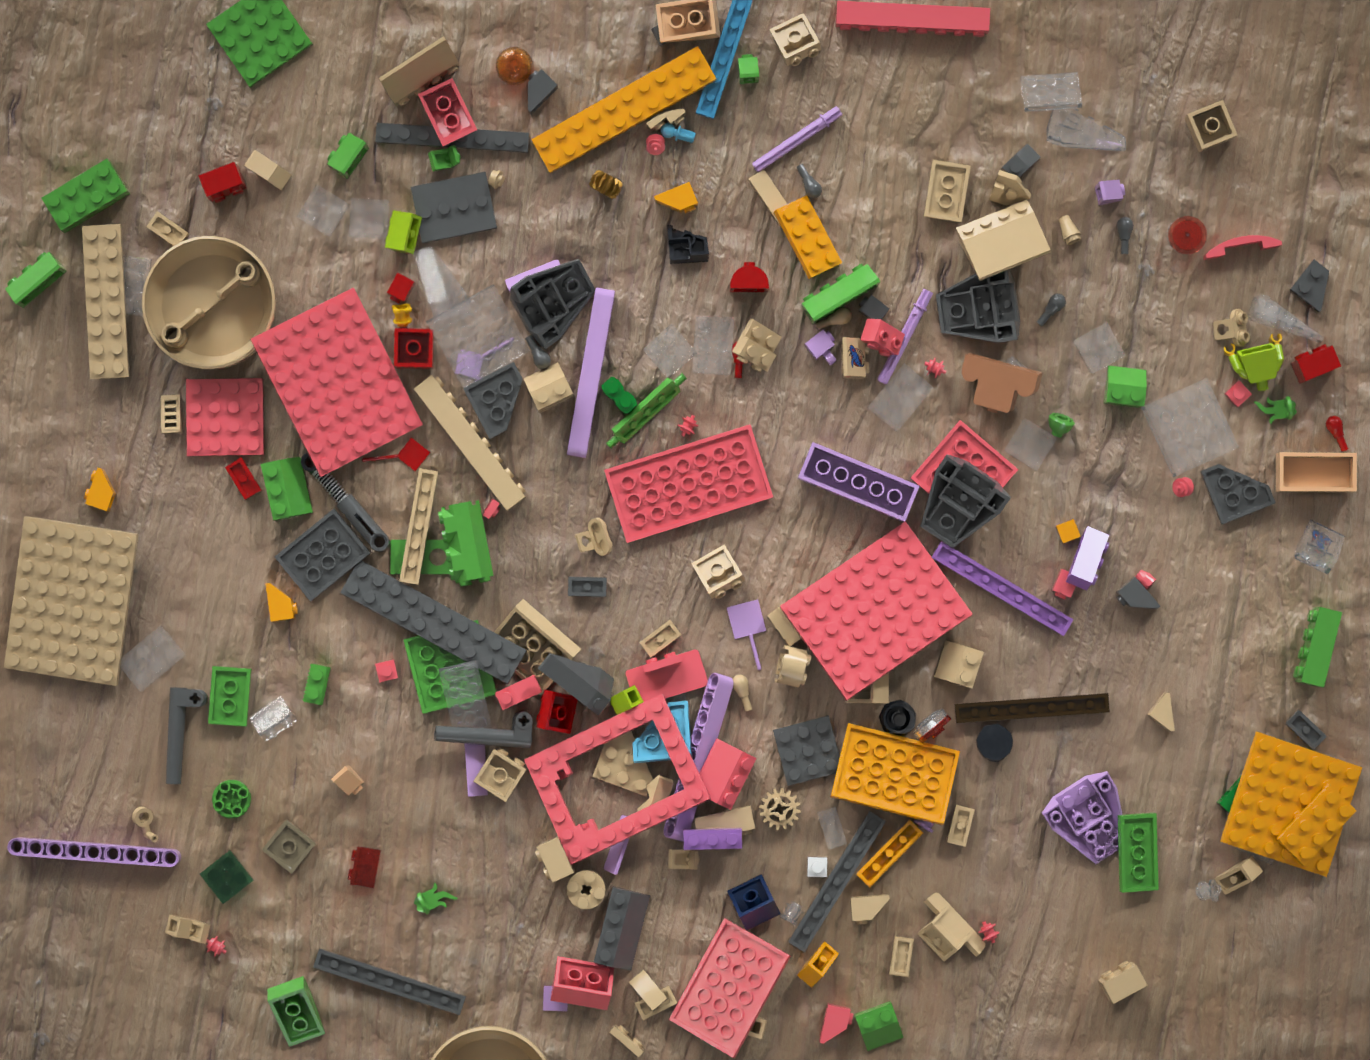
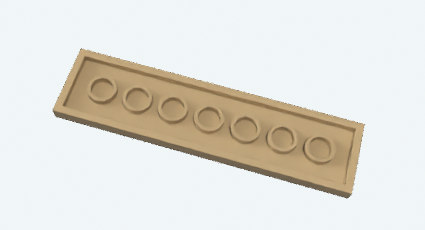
M122 225L82 226L90 379L128 378L130 375Z

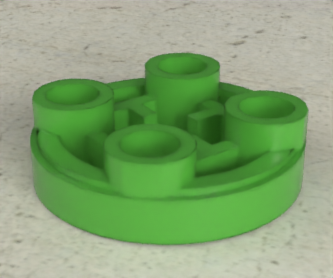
M238 780L224 781L213 792V808L225 818L240 817L250 807L251 793L248 787Z

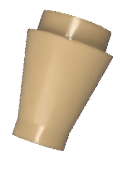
M1069 215L1061 217L1058 221L1063 241L1067 245L1080 241L1081 233Z

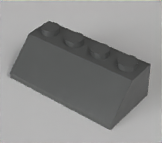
M613 886L594 963L632 970L650 895Z

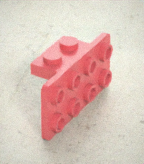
M696 649L678 655L675 652L664 655L665 659L657 661L656 657L645 660L646 665L629 669L625 673L629 687L635 685L644 702L660 694H663L666 699L705 687L708 682L700 653Z

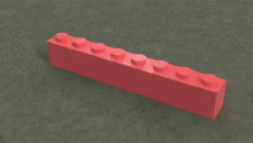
M837 1L835 27H840V30L859 28V31L878 29V32H889V29L897 30L898 33H908V30H913L917 34H927V31H934L937 35H946V32H954L956 36H965V33H973V36L983 37L984 34L989 32L990 8Z

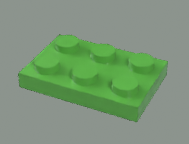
M212 666L208 724L247 726L252 669Z

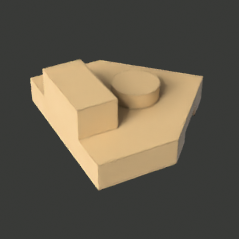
M999 170L989 200L1008 206L1030 199L1031 193L1028 189L1024 188L1021 184L1022 181L1017 175Z

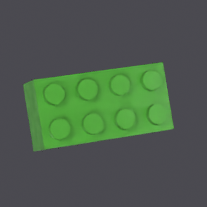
M105 159L42 197V200L60 230L66 233L130 193L111 161Z
M1313 607L1312 610H1309L1307 621H1309L1308 629L1304 630L1302 640H1305L1303 648L1300 647L1298 658L1300 659L1299 666L1295 667L1293 677L1296 678L1295 682L1314 687L1325 686L1342 612L1323 607Z

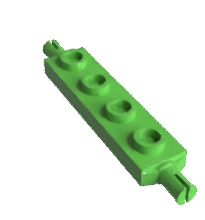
M681 373L674 381L666 378L612 428L614 436L606 444L611 449L619 441L625 444L681 392L679 386L687 379L685 375Z

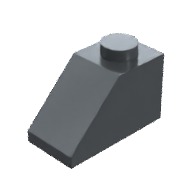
M542 69L539 72L534 71L528 78L530 80L528 82V112L531 115L558 89V85Z
M1026 144L1001 168V171L1017 175L1020 178L1041 157L1029 144Z
M1136 577L1130 579L1116 591L1118 594L1116 598L1123 606L1158 609L1160 607L1158 602Z

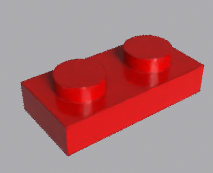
M242 457L225 467L245 500L262 491Z

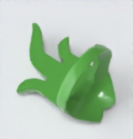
M1286 396L1284 400L1271 401L1267 397V403L1273 405V407L1267 408L1261 403L1254 401L1264 413L1274 414L1269 419L1270 424L1275 419L1286 418L1290 420L1297 412L1295 409L1296 403L1291 400L1290 396Z
M434 883L431 890L417 893L414 904L417 906V911L428 915L430 910L439 905L447 907L445 902H438L439 899L447 897L457 900L458 898L445 891L434 893L437 890V884Z

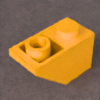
M97 467V470L93 471L90 481H92L91 488L87 489L84 495L85 504L110 512L116 493L105 470Z

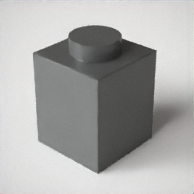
M872 294L869 298L865 296L859 304L861 307L859 312L868 319H882L890 309Z

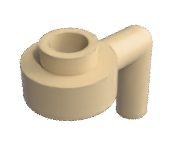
M143 806L136 808L132 814L133 822L142 827L144 837L152 842H157L158 836L152 833L149 827L153 820V813ZM143 813V817L139 819V815Z

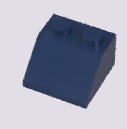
M762 874L727 891L746 930L752 929L781 914Z

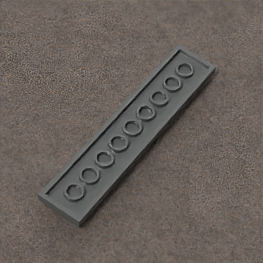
M363 561L355 565L340 592L344 596L506 684H509L527 652L526 649Z

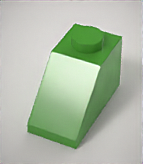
M752 54L742 55V58H738L739 84L759 83L757 57H753Z

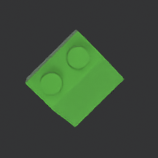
M351 133L341 137L338 142L340 146L336 152L333 150L327 158L329 161L327 165L346 179L350 177L369 149L365 141Z
M1108 365L1104 404L1143 408L1145 406L1147 389L1146 370Z
M890 1001L854 1014L867 1051L904 1038Z

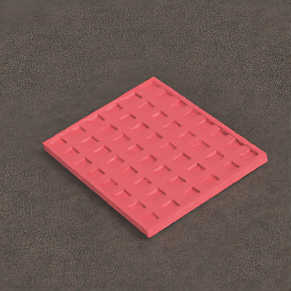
M354 287L250 339L320 477L423 425Z
M906 521L780 606V609L846 701L972 616V612Z

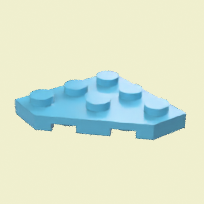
M688 701L668 702L667 704L692 756ZM651 721L641 736L637 737L633 742L634 763L671 760L654 721Z

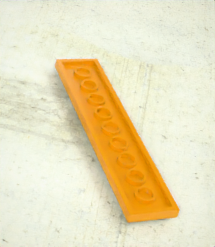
M697 46L531 140L548 171L552 173L717 79L700 48Z

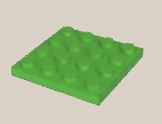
M240 0L206 24L250 88L313 45L282 0Z
M420 636L403 639L423 714L493 696L497 692L492 675Z

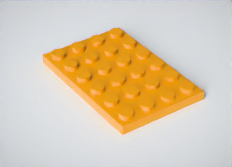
M848 723L830 797L943 825L960 751Z

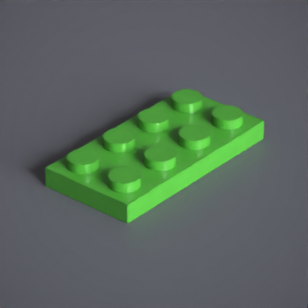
M1157 813L1118 815L1120 892L1159 890Z

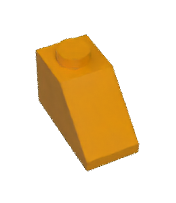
M690 182L654 196L656 203L678 212L684 211L685 214L696 209L695 206H698Z
M265 583L271 622L296 619L295 614H298L297 603H293L292 598L272 583Z
M824 941L805 963L797 976L812 988L824 976L839 953Z

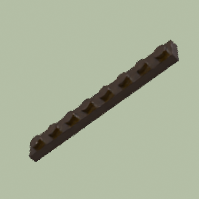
M1108 693L954 704L956 723L1110 712Z

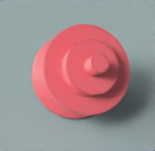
M659 134L648 136L646 139V150L648 153L659 155L664 152L665 139Z
M936 357L930 360L929 363L925 361L924 365L927 366V375L932 372L936 378L941 373L945 374L946 370L943 369V361L937 363Z
M691 415V417L686 416V418L682 417L683 424L677 425L680 427V431H682V436L685 437L686 434L690 435V433L695 434L693 428L698 427V425L696 424L697 421L694 420V415Z
M1188 477L1178 478L1173 482V492L1178 497L1189 496L1194 490V484Z
M986 921L982 922L983 926L980 927L981 930L978 932L984 934L982 941L986 940L987 942L995 943V938L1000 933L993 929L996 924L991 925V923L987 924Z
M218 936L215 939L213 937L211 940L207 939L206 942L208 944L206 947L208 948L207 953L213 951L214 957L217 954L220 955L227 952L224 950L225 940L222 942L217 941Z

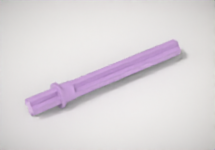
M835 106L824 115L820 114L818 119L754 161L752 164L755 170L760 172L826 126L830 127L829 124L842 116L839 108Z
M923 288L917 302L913 303L914 307L901 331L905 335L899 354L888 357L878 376L879 382L883 384L888 383L924 311H927L926 307L933 295L932 292Z

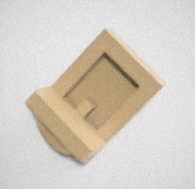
M669 849L668 868L697 870L700 860L698 850Z

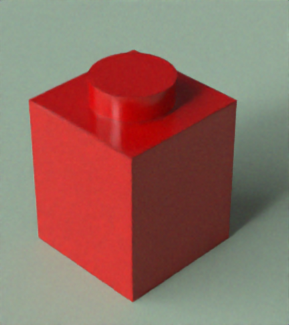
M397 272L387 291V294L390 295L389 299L398 304L400 302L406 303L416 284L415 281Z

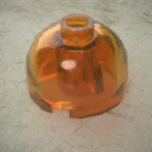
M509 47L498 55L495 69L498 77L504 83L521 85L532 74L533 61L526 50L519 47Z

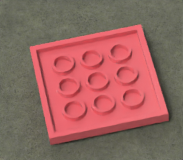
M263 378L186 379L187 456L264 455Z
M959 420L910 479L930 494L935 471L947 454L968 461L996 480L1002 487L1007 484L1019 469Z

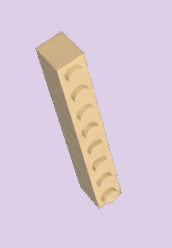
M431 375L416 386L414 390L501 504L509 511L526 498L524 495L526 490L520 483L515 484L512 480L515 477L508 467L506 469L502 467L500 463L503 460L497 453L492 454L489 450V447H491L485 437L482 439L477 433L480 430L473 422L469 424L466 420L468 415L462 407L459 409L454 404L456 399L450 391L446 394L442 388L445 385L438 376L434 378Z

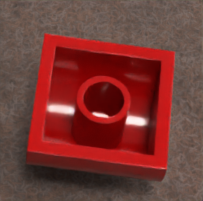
M744 262L743 267L739 268L731 278L730 292H768L769 290L768 277L762 269L755 266V262Z
M544 689V693L540 698L541 707L536 717V727L571 734L578 700L570 694Z

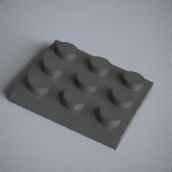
M829 715L773 730L787 786L836 773L840 757Z

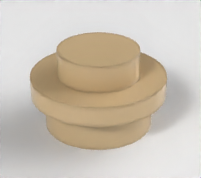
M493 170L490 174L488 184L492 185V188L497 189L503 185L505 180L503 171Z

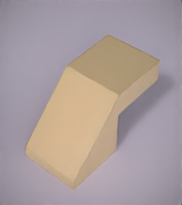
M256 150L253 151L244 165L279 190L283 189L291 177L289 172Z
M660 775L653 779L646 786L649 799L637 810L640 811L669 797L673 780Z
M169 914L165 933L174 937L206 944L210 925L201 921Z

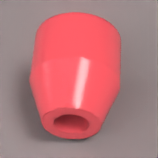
M1143 570L1135 576L1146 590L1156 581L1150 573Z

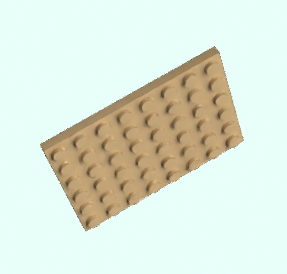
M24 516L4 668L117 686L139 534Z

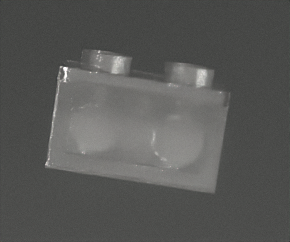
M281 696L249 717L258 734L265 741L273 739L279 732L291 727L297 721V718L292 714Z

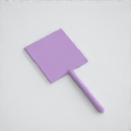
M758 599L727 607L734 638L749 636L757 669L761 670L753 634L764 632L766 628Z

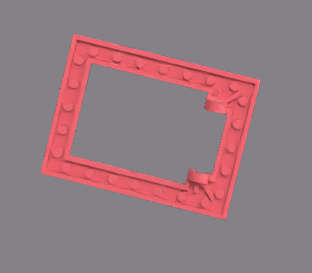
M663 694L524 759L571 865L711 799ZM654 721L684 790L598 830L594 819L587 820V823L576 826L556 781L563 780L573 774L568 761L648 722Z

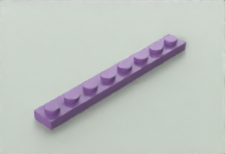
M942 541L932 555V559L1062 636L1065 635L1073 621L1072 618Z

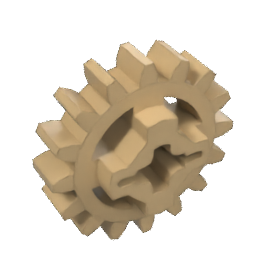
M781 788L780 792L773 789L774 794L771 795L767 792L768 798L761 799L765 803L764 805H759V808L763 809L760 816L765 815L763 822L769 821L770 828L774 824L776 825V830H779L780 825L787 829L786 824L789 823L793 826L792 820L799 819L795 814L801 813V810L796 809L800 802L794 801L797 796L791 797L790 790L784 793V788ZM780 796L788 798L791 802L785 803L781 801ZM773 798L774 804L771 808L767 809L769 801ZM777 804L787 807L782 811V814H779L778 811H772L777 808ZM793 809L791 816L786 820L785 815L788 810ZM769 815L779 817L780 822L772 820Z

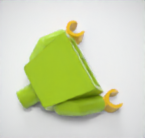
M1271 334L1269 344L1239 350L1237 354L1234 353V344L1231 343L1233 349L1231 352H1228L1224 346L1223 351L1225 355L1230 356L1229 361L1234 371L1242 379H1247L1249 383H1256L1258 391L1269 389L1267 380L1276 378L1277 372L1282 366L1284 355L1282 345L1279 344L1282 340L1281 334L1277 335L1278 341H1275L1273 334Z

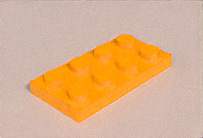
M807 195L774 211L808 279L842 263Z
M1328 783L1276 839L1302 866H1305L1350 819L1356 810Z

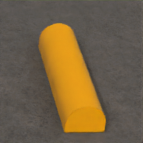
M909 819L856 875L871 888L924 833Z

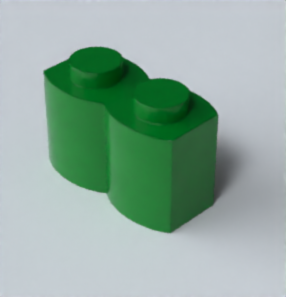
M611 376L601 385L604 394L610 400L615 401L617 408L623 414L628 415L637 406L634 396L624 390L623 385L618 379Z

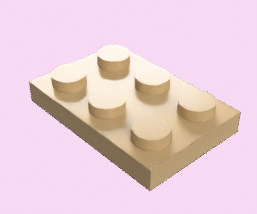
M932 160L923 217L958 223L962 222L971 166Z

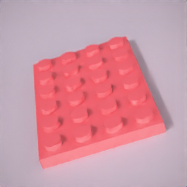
M724 918L669 1020L735 1058L791 956Z

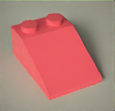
M453 78L418 94L442 146H446L477 131Z

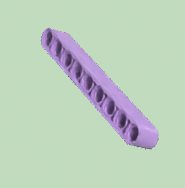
M597 287L595 290L567 455L586 458L615 295L614 290Z
M718 673L711 674L708 679L691 735L692 758L699 773L716 738L718 739L733 688V679ZM680 778L678 779L674 794L684 790ZM697 806L666 820L663 830L664 836L684 841L683 829H691Z
M23 837L10 840L7 846L9 853L15 856L173 867L181 861L180 852L170 848ZM16 841L22 844L20 852L14 849L13 845ZM34 843H39L41 845V851L39 853L34 852ZM54 844L60 846L61 851L58 855L52 852ZM74 845L80 849L78 856H74L71 853V848ZM92 847H96L99 850V855L96 858L90 854ZM112 848L118 851L116 859L111 858L109 855ZM130 850H135L137 852L138 856L136 860H131L129 858L128 854ZM150 851L155 852L157 855L154 862L148 859ZM168 853L175 854L176 861L174 863L168 862Z

